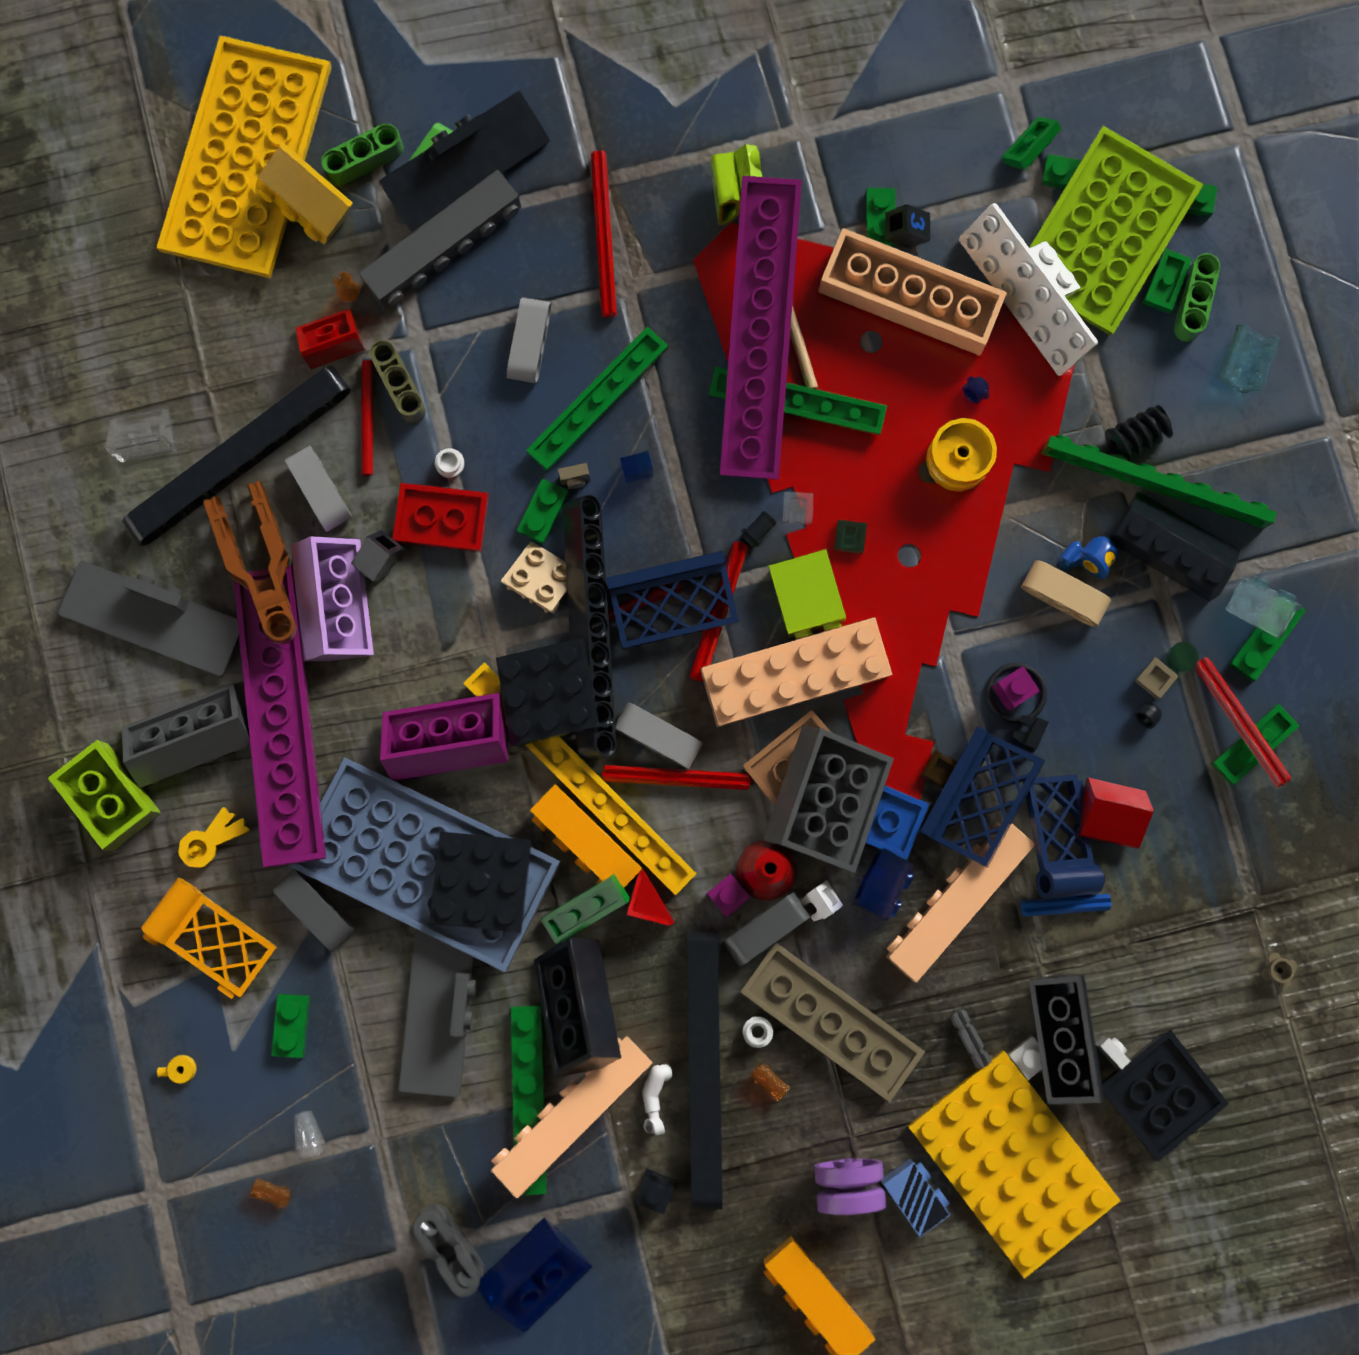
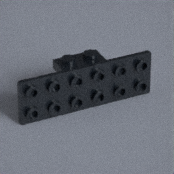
M521 91L515 92L473 119L469 114L455 123L456 130L450 134L443 130L431 138L433 145L379 180L380 186L410 231L416 230L496 170L503 173L550 141L549 136Z

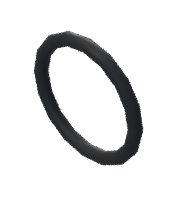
M1010 663L999 667L991 675L986 686V699L990 709L998 718L1009 723H1019L1020 717H1010L1002 713L996 707L992 697V686L996 678L1003 672L1019 669L1024 666L1026 671L1031 673L1038 681L1041 689V700L1037 708L1026 716L1035 718L1042 712L1047 701V687L1043 677L1036 669L1023 663Z

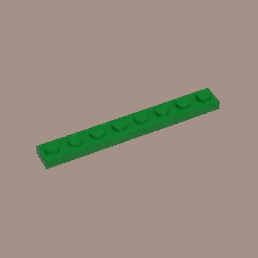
M1050 436L1044 443L1041 452L1043 455L1262 529L1273 524L1277 514L1276 511L1268 509V505L1264 503H1249L1240 500V496L1231 492H1223L1222 494L1213 491L1212 487L1208 484L1199 482L1193 484L1184 481V477L1175 473H1167L1166 475L1157 472L1156 468L1149 464L1141 463L1137 465L1128 462V459L1122 455L1111 454L1110 456L1101 453L1099 448L1085 444L1080 446L1072 443V440L1066 436Z

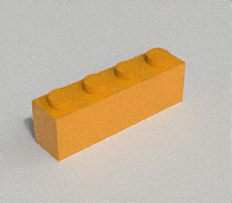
M556 784L530 809L535 815L531 820L543 832L547 828L556 835L553 842L563 852L566 853L570 849L578 857L574 862L586 874L592 870L600 878L596 884L615 874L625 889L638 873L643 870Z
M792 1235L763 1260L767 1268L763 1271L766 1277L775 1287L780 1284L787 1292L784 1298L794 1311L800 1308L807 1316L804 1322L815 1336L821 1333L828 1343L825 1345V1348L830 1355H859L875 1341L873 1333Z

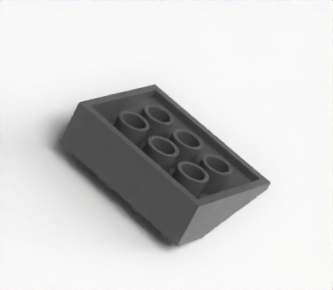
M802 726L763 840L855 873L894 758L825 729Z

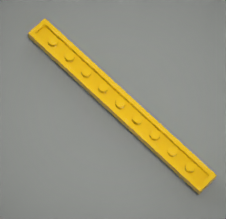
M484 662L463 684L476 697L499 693L507 727L499 676ZM560 737L525 744L675 896L697 874Z

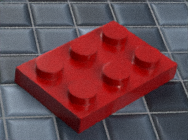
M400 483L392 539L397 543L482 553L489 494L487 492Z

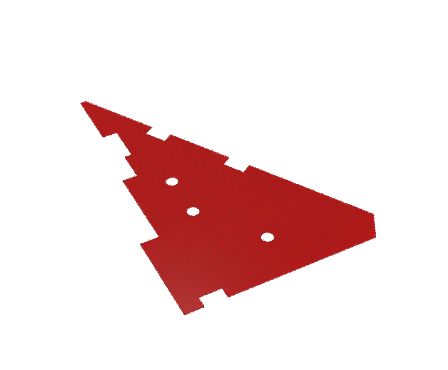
M732 222L693 259L727 363L729 360L739 224ZM797 239L792 306L816 378L817 390L887 405L880 435L784 413L779 480H767L772 493L793 487L796 498L806 499L804 520L806 528L788 533L786 536L794 558L827 550L846 615V622L841 623V626L876 618L893 675L861 685L863 694L842 701L856 742L894 758L885 786L921 800L925 779L920 777L931 757L934 741L905 734L921 665L923 663L937 666L950 610L979 617L1014 464L1050 473L1053 458L1043 455L1041 452L1044 443L1050 436L1055 437V435H1059L1074 366L1065 374L1058 376L1013 313L1006 310L1004 301L987 344L979 356L819 293L822 276L835 247ZM873 331L881 336L883 344L879 351L868 353L861 348L860 338L864 333ZM790 338L786 382L806 387ZM966 418L976 420L985 425L994 436L996 442V461L984 480L973 489L961 492L947 490L936 482L926 483L922 481L918 475V468L923 462H926L927 450L938 430L949 421ZM798 501L800 509H803V501ZM843 526L846 527L845 535L853 536L855 529L859 528L858 534L855 537L857 546L853 549L841 548ZM845 538L844 545L853 546L854 540ZM907 544L916 546L921 552L920 562L912 567L904 566L898 559L899 549ZM824 628L818 629L819 633L824 632Z

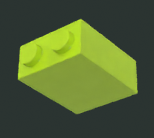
M826 549L769 565V572L788 638L795 636L796 640L812 636V631L824 628V632L842 627L841 623L846 622V615Z

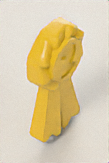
M223 807L206 831H191L180 840L179 857L189 867L201 868L207 866L216 857L218 845L251 831L245 826V819L241 818L226 827L236 818V814L229 813L228 809Z

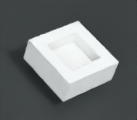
M1029 1036L1007 1054L1027 1080L1042 1070L1039 1045L1033 1036Z
M1101 1036L1095 1042L1096 1048L1114 1067L1123 1069L1130 1062L1125 1055L1127 1049L1115 1037L1111 1040L1108 1037Z

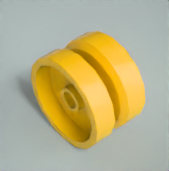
M960 418L949 421L938 430L927 450L926 464L929 474L938 485L947 490L961 492L973 489L984 480L996 461L997 446L994 436L985 425L976 420Z

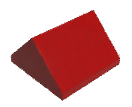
M350 308L295 328L300 353L310 369L365 350Z
M1087 778L1079 836L1135 849L1140 848L1154 812L1146 791Z

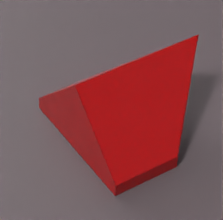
M642 870L638 873L627 915L668 926L675 923L646 872Z

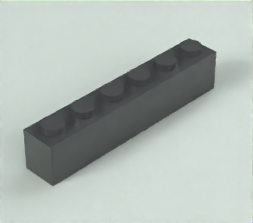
M496 170L359 272L363 283L384 309L388 306H395L404 298V294L412 288L417 289L421 287L432 273L445 269L450 264V260L456 255L468 252L475 241L492 234L496 226L503 220L512 219L519 212V208H521L519 195L499 170Z

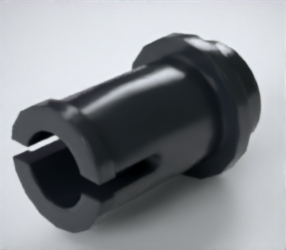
M762 511L747 529L743 528L741 530L742 534L739 538L750 549H753L754 546L758 547L760 540L776 525V521L767 512Z

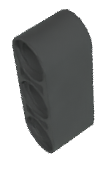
M292 869L272 889L289 910L332 952L355 931L354 926L300 871Z
M793 891L729 936L722 944L736 964L741 967L811 916Z

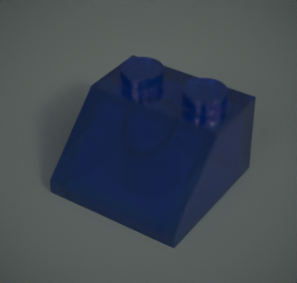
M886 848L877 850L852 905L883 920H888L889 916L895 917L902 903L898 897L903 888L906 890L909 888L915 874L910 872L913 864Z

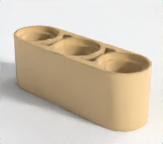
M1040 560L1034 561L1021 585V588L1028 594L1092 627H1098L1111 603L1110 597Z

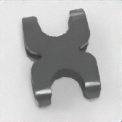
M439 1203L431 1204L416 1219L413 1226L414 1234L428 1256L436 1261L441 1276L453 1293L459 1297L472 1295L477 1290L485 1273L484 1263L471 1243L464 1239L459 1225L448 1209ZM429 1221L434 1222L437 1226V1229H434L432 1225L429 1223ZM462 1271H467L471 1277L465 1276Z

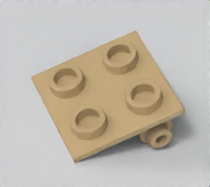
M530 541L500 582L507 586V590H513L522 595V599L528 598L529 603H536V605L545 609L544 612H552L554 614L560 603L558 602L567 591L566 562Z

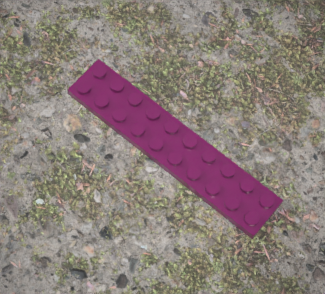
M742 176L720 475L779 480L802 180Z
M289 565L282 583L291 606L297 632L293 640L286 644H277L269 639L263 629L250 590L233 580L264 868L327 859L293 566ZM268 569L247 572L256 581L265 580L270 577Z

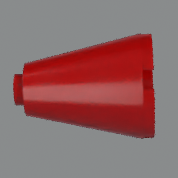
M764 840L748 846L741 854L737 864V877L741 887L750 896L759 900L770 901L781 898L790 891L797 876V865L792 853L785 848ZM770 862L775 866L774 874L769 875L765 872L764 867L766 863Z

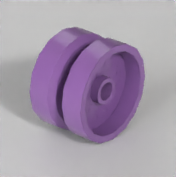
M849 1158L826 1161L814 1165L815 1182L820 1186L829 1187L816 1194L818 1212L848 1215L875 1212L886 1208L884 1189L872 1185L884 1178L881 1160Z

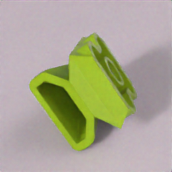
M745 144L734 152L711 156L710 166L718 225L727 224L740 214L742 176L762 177L759 150L755 145Z

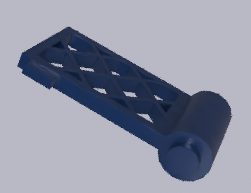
M1077 774L1037 777L1026 796L1039 872L1036 876V888L1043 899L1098 894L1103 889L1105 883L1104 873L1099 866L1094 864L1090 839L1079 836L1084 788L1082 780H1078ZM1068 782L1070 796L1068 799H1065L1057 790L1061 783ZM1034 785H1040L1048 793L1043 802L1036 797ZM1053 798L1063 806L1058 816L1048 808ZM1068 812L1075 817L1076 825L1073 829L1063 821ZM1043 814L1054 822L1048 832L1041 825L1040 819ZM1058 828L1069 836L1064 846L1053 837ZM1074 841L1081 848L1082 858L1077 859L1069 851ZM1049 843L1059 852L1055 861L1048 862L1046 851Z

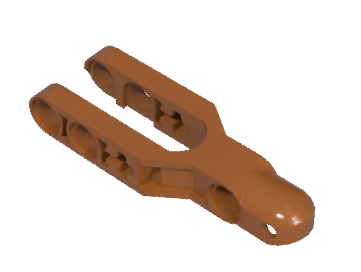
M257 480L255 483H249L247 488L253 499L251 501L252 506L262 524L260 529L271 557L268 567L270 577L265 580L256 581L246 572L220 498L214 496L212 499H206L203 502L226 570L235 582L250 590L263 629L269 639L277 644H286L293 640L297 632L291 606L282 583L290 558L266 491L261 481Z

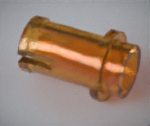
M338 273L340 279L337 276L334 278L337 295L345 302L356 300L360 294L359 285L349 273Z
M761 1062L750 1076L754 1079L753 1083L755 1085L759 1083L778 1102L787 1094L790 1086L786 1085L771 1070L772 1066L770 1064L765 1065Z
M260 1178L254 1181L250 1191L251 1198H257L273 1204L275 1209L278 1210L280 1207L286 1209L292 1196V1190H289L287 1185L280 1187L263 1181Z

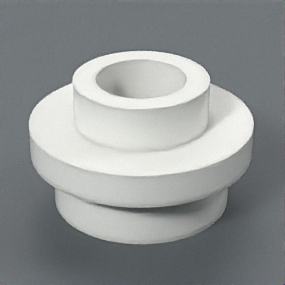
M752 1017L743 1026V1037L752 1047H764L773 1037L772 1025L763 1017ZM755 1026L763 1028L764 1033L759 1038L752 1035V1029Z

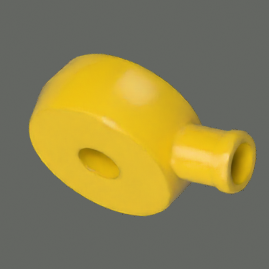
M178 1055L171 1059L167 1067H158L157 1076L159 1078L168 1076L176 1084H186L196 1074V1063L187 1055ZM181 1066L184 1068V1072H183V1073L180 1072V1067H181Z

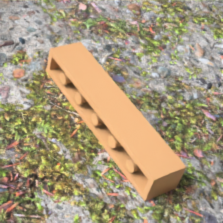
M996 821L989 830L1001 827L1002 823L1000 824ZM1011 824L988 868L967 858L969 861L962 869L957 866L946 878L949 884L942 892L937 889L926 901L929 905L922 915L917 912L906 925L909 928L907 933L902 938L897 935L886 948L890 951L886 958L913 982H918L1035 846L1034 842L1015 825ZM996 834L991 835L992 842H993V840H994ZM988 840L981 847L976 844L972 848L973 853L984 858L990 847Z
M628 1036L622 1040L618 1038L621 1059L603 1068L583 1072L586 1076L578 1084L572 1080L559 1093L563 1099L555 1107L550 1102L537 1115L540 1121L532 1129L527 1125L514 1138L518 1143L510 1151L504 1148L492 1159L495 1166L491 1171L516 1198L653 1063Z

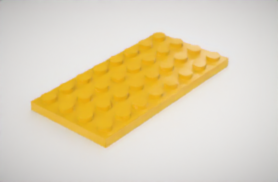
M220 35L157 244L159 252L271 279L288 219L282 214V208L273 201H266L258 193V188L256 187L257 177L282 142L305 161L332 65L330 61Z

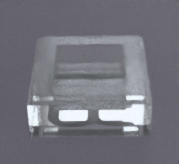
M784 492L782 523L812 524L813 493Z

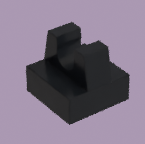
M1021 715L1019 723L1024 724L1028 731L1025 734L1014 731L1012 739L1022 745L1024 749L1035 753L1049 721L1039 717L1034 718Z

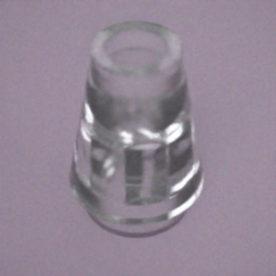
M313 1111L295 1114V1153H299L300 1159L323 1154V1146L326 1143L313 1116Z

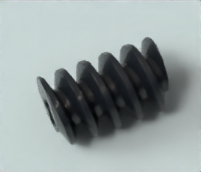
M1156 405V407H1149L1145 412H1139L1135 415V418H1128L1125 423H1118L1115 429L1108 428L1105 431V439L1112 454H1122L1129 460L1132 458L1131 449L1139 455L1143 452L1141 444L1147 449H1151L1153 447L1152 438L1156 443L1160 444L1163 442L1162 433L1170 439L1173 437V430L1165 410L1160 405Z

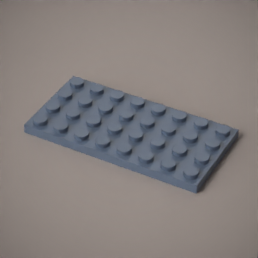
M344 757L320 803L327 859L288 866L495 968L507 972L558 869L560 861L531 848L522 933L429 924L440 831L503 838L511 837Z

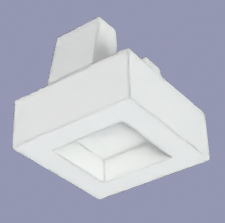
M827 880L808 892L801 900L803 906L813 903L816 907L817 912L811 915L813 922L820 919L824 920L843 906Z

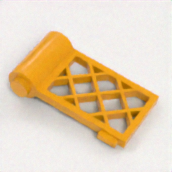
M179 877L141 927V930L144 932L142 937L154 946H158L161 943L220 983L217 989L231 999L235 995L240 998L243 996L277 949L275 944L203 895L192 884ZM204 904L214 911L215 924L199 926L197 913ZM220 916L225 918L227 922H220ZM193 920L194 927H193V928H187L188 925H189V924L191 923V921ZM233 924L239 928L241 941L224 944L221 926ZM216 927L219 945L202 948L200 930ZM195 931L197 949L185 950L176 944L182 933ZM244 933H246L253 939L245 940ZM259 942L268 950L261 959L249 961L246 943ZM241 945L244 962L227 965L224 947ZM220 948L222 966L210 968L204 962L203 951ZM198 952L199 959L190 953ZM257 964L250 973L249 965ZM245 966L246 980L239 988L230 982L228 969ZM223 970L224 977L216 971Z

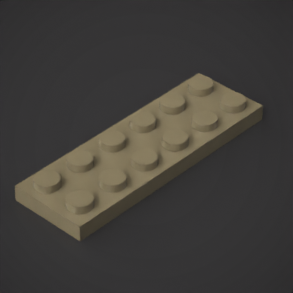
M776 942L740 990L743 995L889 1102L892 1101L925 1053L920 1047Z

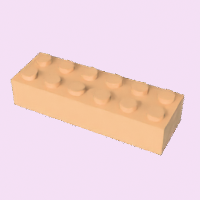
M842 228L822 276L818 291L979 356L987 344L1007 294L1003 290L845 228Z
M875 617L705 666L700 670L717 727L885 679L893 675Z

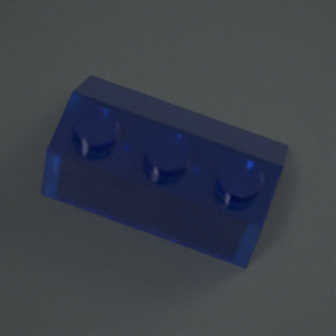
M543 1218L480 1278L478 1289L492 1311L525 1333L593 1266L559 1228L546 1218Z

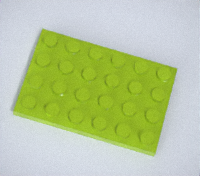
M1102 126L1029 249L1047 241L1081 287L1066 299L1081 319L1112 336L1204 184L1107 127Z

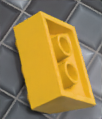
M283 142L257 177L256 187L258 188V193L266 201H273L282 208L281 212L288 220L292 222L297 221L305 228L304 232L309 238L316 242L319 240L324 245L346 221L353 204L352 201Z

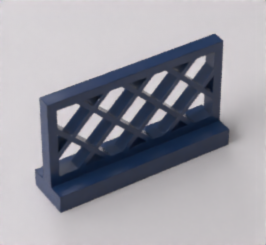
M723 551L606 578L623 650L739 623ZM721 573L723 585L717 594L703 586L708 576ZM703 577L699 583L693 580ZM688 581L696 586L689 600L674 592L680 582ZM673 584L671 589L665 587L667 585ZM660 588L668 593L659 607L645 599L651 589ZM700 589L714 597L706 611L692 603ZM724 590L726 592L727 600L721 597ZM644 591L642 596L636 594L637 592ZM630 594L639 601L629 614L619 607L617 597ZM671 596L685 604L677 618L663 610ZM719 600L729 606L731 617L719 620L712 616L710 612ZM642 603L656 610L648 625L634 617ZM689 607L703 615L698 625L689 626L680 621ZM660 613L674 621L668 632L660 633L652 628ZM621 614L628 617L624 624ZM706 618L712 620V622L704 623ZM631 620L645 628L640 638L627 641L625 629ZM678 624L684 627L682 629L675 630ZM649 631L652 632L653 634H655V635H651V636H647V637H646V635H647V633H648Z
M977 726L920 832L925 838L936 844L939 843L988 868L1045 763L1044 759L997 738L987 730ZM995 744L1005 750L1007 759L990 764L988 754ZM1009 752H1012L1017 756L1011 757ZM1024 759L1035 763L1029 774L1017 777L1013 763ZM984 761H986L987 766L982 767ZM1009 764L1013 779L997 784L993 769ZM989 771L993 785L976 791L974 784L976 776ZM1025 781L1024 784H1023V786H1022V788H1021V787H1020V782ZM1016 784L1018 790L1016 799L1003 804L999 789ZM995 791L999 805L982 810L978 796ZM975 798L979 812L962 817L959 808L962 802ZM1010 808L1008 814H1006L1005 809ZM1001 811L1004 818L1001 827L989 830L985 815ZM956 813H957L958 819H954V820H953V818L955 817V815H956ZM981 817L985 832L968 837L964 822ZM960 824L964 839L951 842L943 838L949 827ZM996 834V836H995V838H994V840H993V842H992L991 835ZM987 837L990 847L984 858L973 853L970 842ZM966 844L968 850L961 847L960 845Z

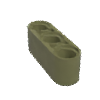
M387 340L376 341L370 348V358L404 421L412 424L420 422L426 415V407L397 350ZM382 353H392L389 360L385 362L378 360ZM395 378H405V381L401 386H391V383ZM408 403H418L417 409L413 412L404 411Z

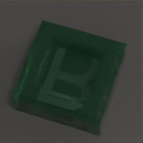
M838 520L834 550L863 554L867 523Z

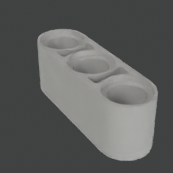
M521 298L508 361L507 379L537 383L550 320L551 302Z
M311 445L285 459L291 473L326 532L352 518L350 511Z
M630 702L626 703L615 723L617 732L687 770L690 769L703 745L695 737Z

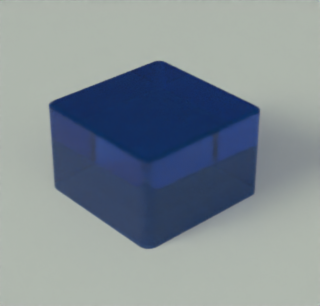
M649 451L620 458V466L625 483L654 476V467Z

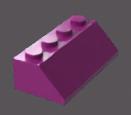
M499 693L383 712L380 761L389 778L395 781L508 762V735Z

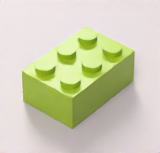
M99 740L93 742L48 777L49 781L102 850L114 851L161 814L143 788L138 787L128 769L110 745Z

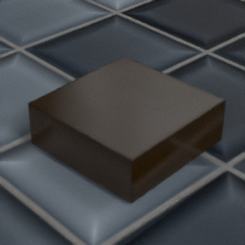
M934 750L920 777L943 789L957 761L938 750Z

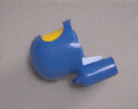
M1102 536L1093 538L1084 548H1082L1080 541L1072 542L1059 557L1056 567L1066 573L1069 569L1072 570L1081 565L1092 576L1104 580L1109 574V567L1118 559L1119 551L1111 539Z

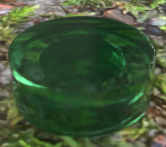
M1189 642L1176 643L1167 652L1168 665L1177 672H1187L1196 666V662L1199 661L1197 648Z

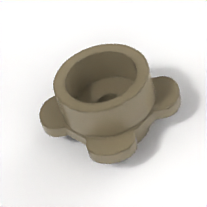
M1279 953L1269 954V962L1266 969L1262 971V978L1265 981L1272 980L1278 983L1281 988L1289 987L1297 970L1296 962L1292 959L1281 958ZM1280 967L1282 969V972L1278 973L1277 968Z

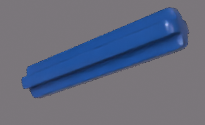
M1109 894L1056 899L1021 901L1020 908L1024 917L1105 911L1111 909V898Z

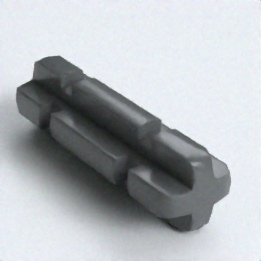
M959 1010L953 1013L950 1019L954 1027H958L957 1033L968 1054H972L971 1059L975 1067L981 1069L989 1065L991 1058L987 1051L983 1050L984 1045L974 1026L969 1024L970 1019L966 1011Z

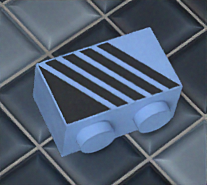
M908 1159L886 1175L881 1182L916 1233L921 1237L950 1216L945 1208L950 1203L939 1188L933 1191L927 1182L931 1176L923 1164L920 1162L915 1165L911 1159Z

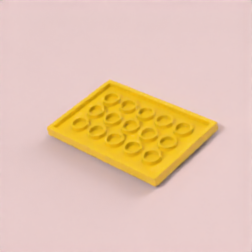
M1004 1050L991 1058L989 1065L976 1070L907 1125L1024 1279L1121 1201Z

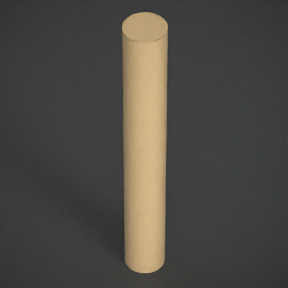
M792 306L790 338L805 386L817 389L816 378Z

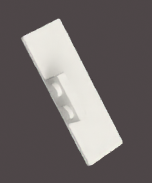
M996 203L991 204L959 237V241L990 284L1007 292L1004 303L1057 375L1061 376L1098 344V340L1066 299L1081 287L1047 241L1029 249Z

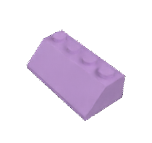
M310 536L291 545L304 661L329 662L374 655L365 577L351 564L361 548L360 539Z

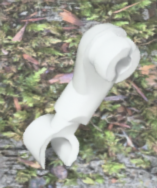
M666 1064L655 1065L651 1068L642 1090L645 1113H648L649 1117L644 1122V1130L649 1134H665L664 1125L659 1118L658 1110H660L658 1096L664 1082L672 1078V1070Z

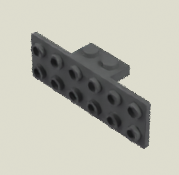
M85 561L79 562L58 611L60 616L217 676H224L239 641L238 621L236 618L187 600L181 596L183 591L166 584L164 589L154 586L155 580L138 574L137 578L128 575L122 576Z
M415 929L399 1091L459 1097L461 1094L467 1030L472 1029L473 1012L469 1011L470 999L475 998L476 980H472L474 957L418 929Z

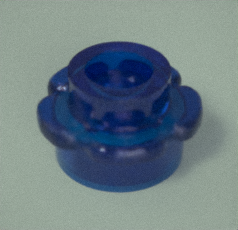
M970 376L967 378L968 382L962 387V390L970 401L978 404L982 400L989 398V385L982 377L974 378Z

